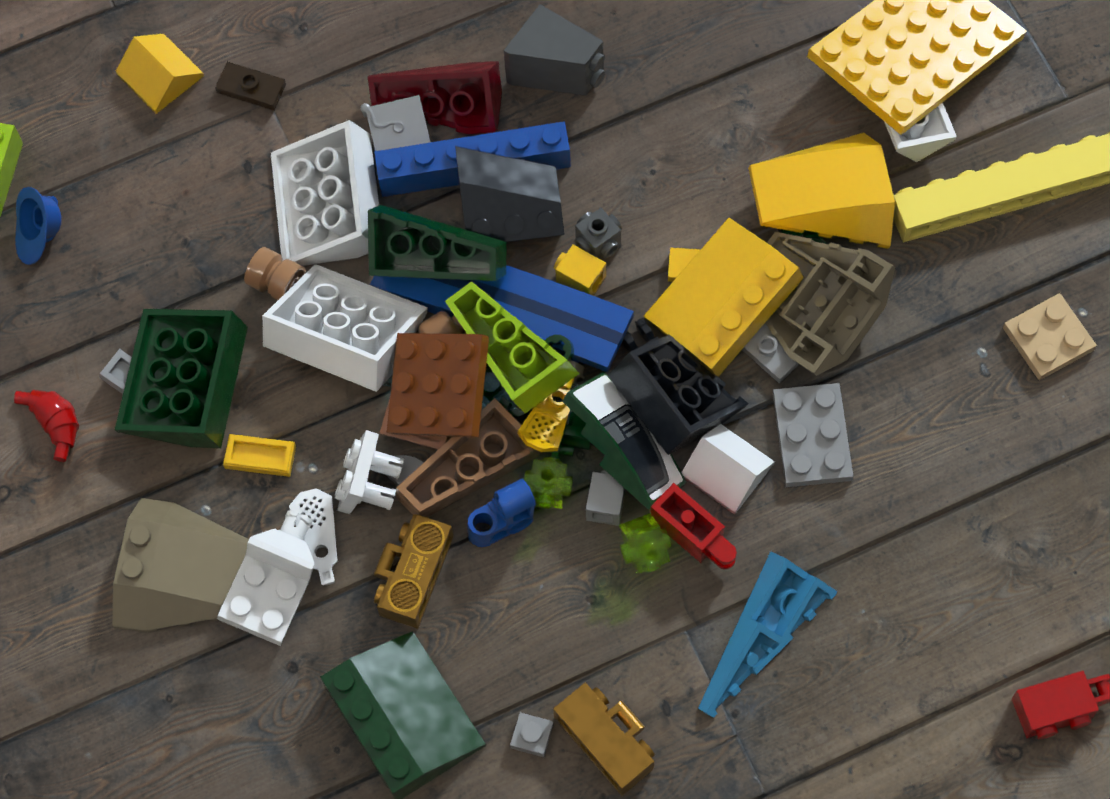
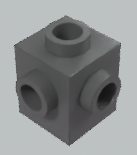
M600 207L593 213H585L575 225L576 239H574L577 247L603 260L612 256L621 247L622 226L614 215L610 214L608 216Z

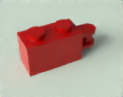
M673 483L651 506L650 520L700 563L707 557L721 569L727 570L732 568L736 561L737 551L724 538L725 526Z
M1084 670L1017 690L1012 697V701L1026 738L1037 735L1039 740L1046 739L1058 734L1057 729L1070 725L1071 729L1075 730L1091 724V719L1099 710L1098 706L1110 703V674L1087 680ZM1091 688H1097L1099 697L1094 698Z

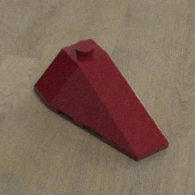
M498 61L468 62L375 74L367 77L371 106L419 95L424 117L428 124L435 126L440 124L456 129V132L463 134L494 133L498 131L502 97Z

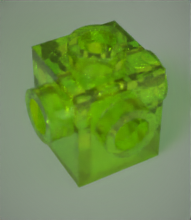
M545 457L542 460L534 459L532 470L525 471L524 480L533 493L536 506L544 509H563L565 496L570 497L573 484V476H568L567 464L562 463L556 458Z
M651 513L619 525L624 544L619 545L626 564L632 563L639 574L655 571L661 565L671 562L667 551L668 548L672 547L668 533L665 528H660Z

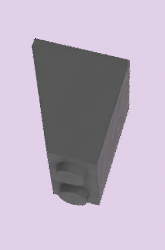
M541 4L504 49L506 82L511 85L586 96L592 87L597 88L601 84L605 76L603 40Z

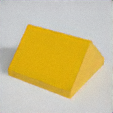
M165 34L134 36L116 70V74L156 114L204 77L203 72Z

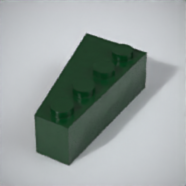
M378 205L368 210L369 276L497 281L506 275L505 241L383 205Z

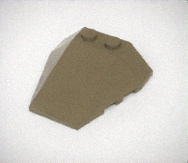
M774 232L767 243L799 267L803 280L765 323L787 355L817 376L847 361L887 305L895 267L866 249L858 248V250L841 247L840 244L814 242L810 238Z
M141 498L128 517L113 581V628L148 633L170 626L178 625L183 627L193 622L217 621L218 613L246 556L249 539L174 502Z

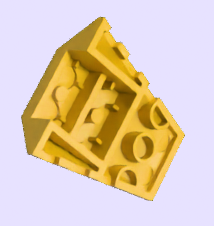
M860 133L749 166L748 169L761 226L803 233L806 230L817 232L820 237L831 238L832 236L849 238V242L863 244L866 241L877 243L880 248H890L895 208L894 195L882 145L866 133Z

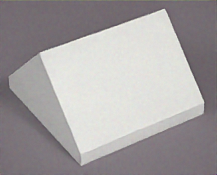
M943 102L902 135L885 122L896 152L915 162L941 149L957 137Z
M720 424L701 437L681 473L685 480L733 514H736L772 468L775 461Z

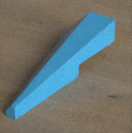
M770 551L698 709L714 718L718 714L715 710L729 696L735 697L741 691L739 686L752 673L758 674L793 639L791 634L805 620L811 621L817 615L815 610L826 599L832 600L838 591L817 577L810 575L788 559Z

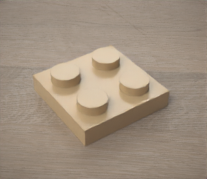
M1060 293L1005 322L1003 326L1004 331L1039 381L1093 352L1097 346Z

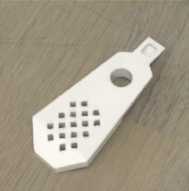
M319 489L300 492L289 505L290 510L299 512L295 525H298L303 513L312 520L311 526L313 527L308 528L303 540L307 543L314 561L313 569L319 571L321 584H333L335 580L332 567L338 562L332 496ZM319 548H326L328 553L325 557L319 558L316 556V551Z

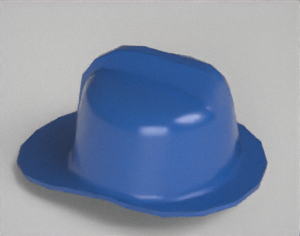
M25 187L19 192L16 201L17 222L15 242L20 260L27 265H31L41 258L45 249V243L51 241L60 230L61 212L56 197L43 196L35 188Z

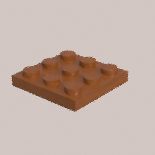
M397 333L386 432L399 435L479 438L489 336L483 334Z

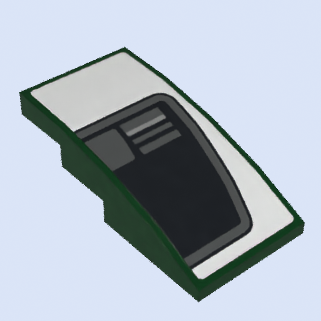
M605 372L567 392L562 402L586 423L581 434L605 455L599 465L648 510L651 509L653 503L673 483L679 488L685 486L687 482L672 454L667 455L658 444L655 437Z

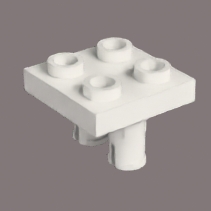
M366 430L360 440L354 439L351 449L348 448L343 463V468L348 470H346L343 480L340 479L335 492V499L340 500L337 511L350 514L361 501L386 508V510L391 509L394 501L392 497L395 496L396 489L367 482L369 470L398 479L402 470L400 466L403 465L404 458L375 451L379 434Z

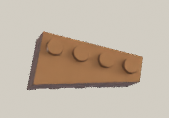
M493 399L481 410L479 438L451 437L396 487V498L412 515L418 514L428 517L539 457L540 451L524 444L517 434L521 424L496 399Z

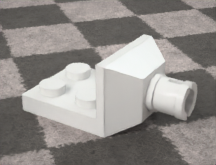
M295 510L287 511L280 530L271 529L250 537L246 556L217 616V620L279 646L283 642L310 582L314 567V561L307 543L303 540L308 528L312 524V520L305 514H302L298 525L294 527L299 513Z

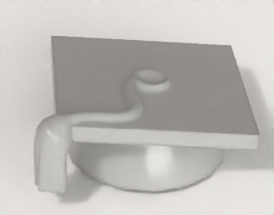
M419 95L375 106H370L367 103L361 105L360 110L363 116L368 118L375 151L430 143Z

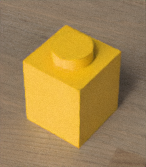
M574 244L567 253L562 252L554 265L557 283L590 295L595 294L606 278V262Z

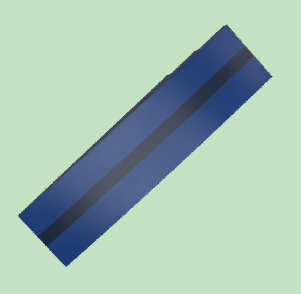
M506 265V275L497 281L374 276L370 283L373 287L428 307V312L436 314L440 311H445L452 317L454 314L445 301L472 281L544 341L549 336L555 334L568 338L574 347V355L571 361L582 362L607 373L634 317V311L508 265ZM564 342L560 345L555 343L551 345L562 356L566 353L563 350Z

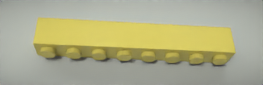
M1110 132L1099 137L1090 135L1082 138L1077 143L1067 146L1065 144H1058L1051 147L1048 151L1039 154L1027 153L1011 162H995L988 166V168L976 172L974 170H967L951 179H935L926 186L916 189L907 187L898 191L894 195L895 208L893 219L902 242L1109 184Z

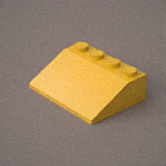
M728 218L645 313L644 318L666 336L670 334L693 354L702 366L713 375L719 377L803 280V275L799 267L778 250L731 218Z

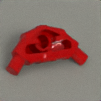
M32 390L31 393L16 391L14 403L28 405L29 411L35 415L38 423L51 438V442L56 445L53 459L59 462H66L69 448L74 447L77 430L79 429L73 405L55 391Z

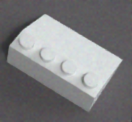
M348 120L271 152L280 249L283 261L289 259L302 266L354 259L368 254V210L379 205L371 134Z
M315 264L262 316L263 347L377 392L393 374L397 333H416L427 314L428 307Z

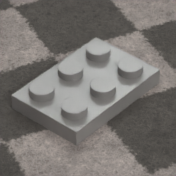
M840 383L773 389L772 395L785 488L852 481L853 470Z

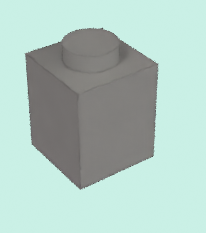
M602 470L601 473H592L586 505V521L619 526L626 489L605 470Z

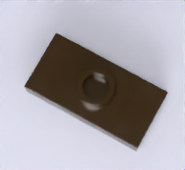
M227 61L215 89L219 94L275 111L286 82L283 78Z

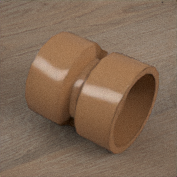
M262 247L250 260L245 272L244 281L245 284L260 292L268 290L271 297L278 301L306 273V269L289 259L283 261L282 255L267 247Z

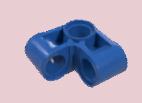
M521 478L495 491L491 502L470 514L467 535L473 545L478 547L490 546L509 535L524 530L533 522L536 502L531 489L524 479ZM482 522L489 524L491 529L480 532L474 526Z

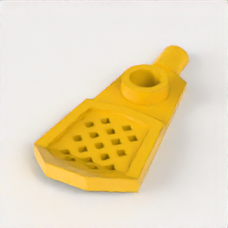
M575 378L532 409L517 432L526 446L540 452L558 451L570 408L563 402L554 401L552 397H560L563 400L567 392L570 391Z

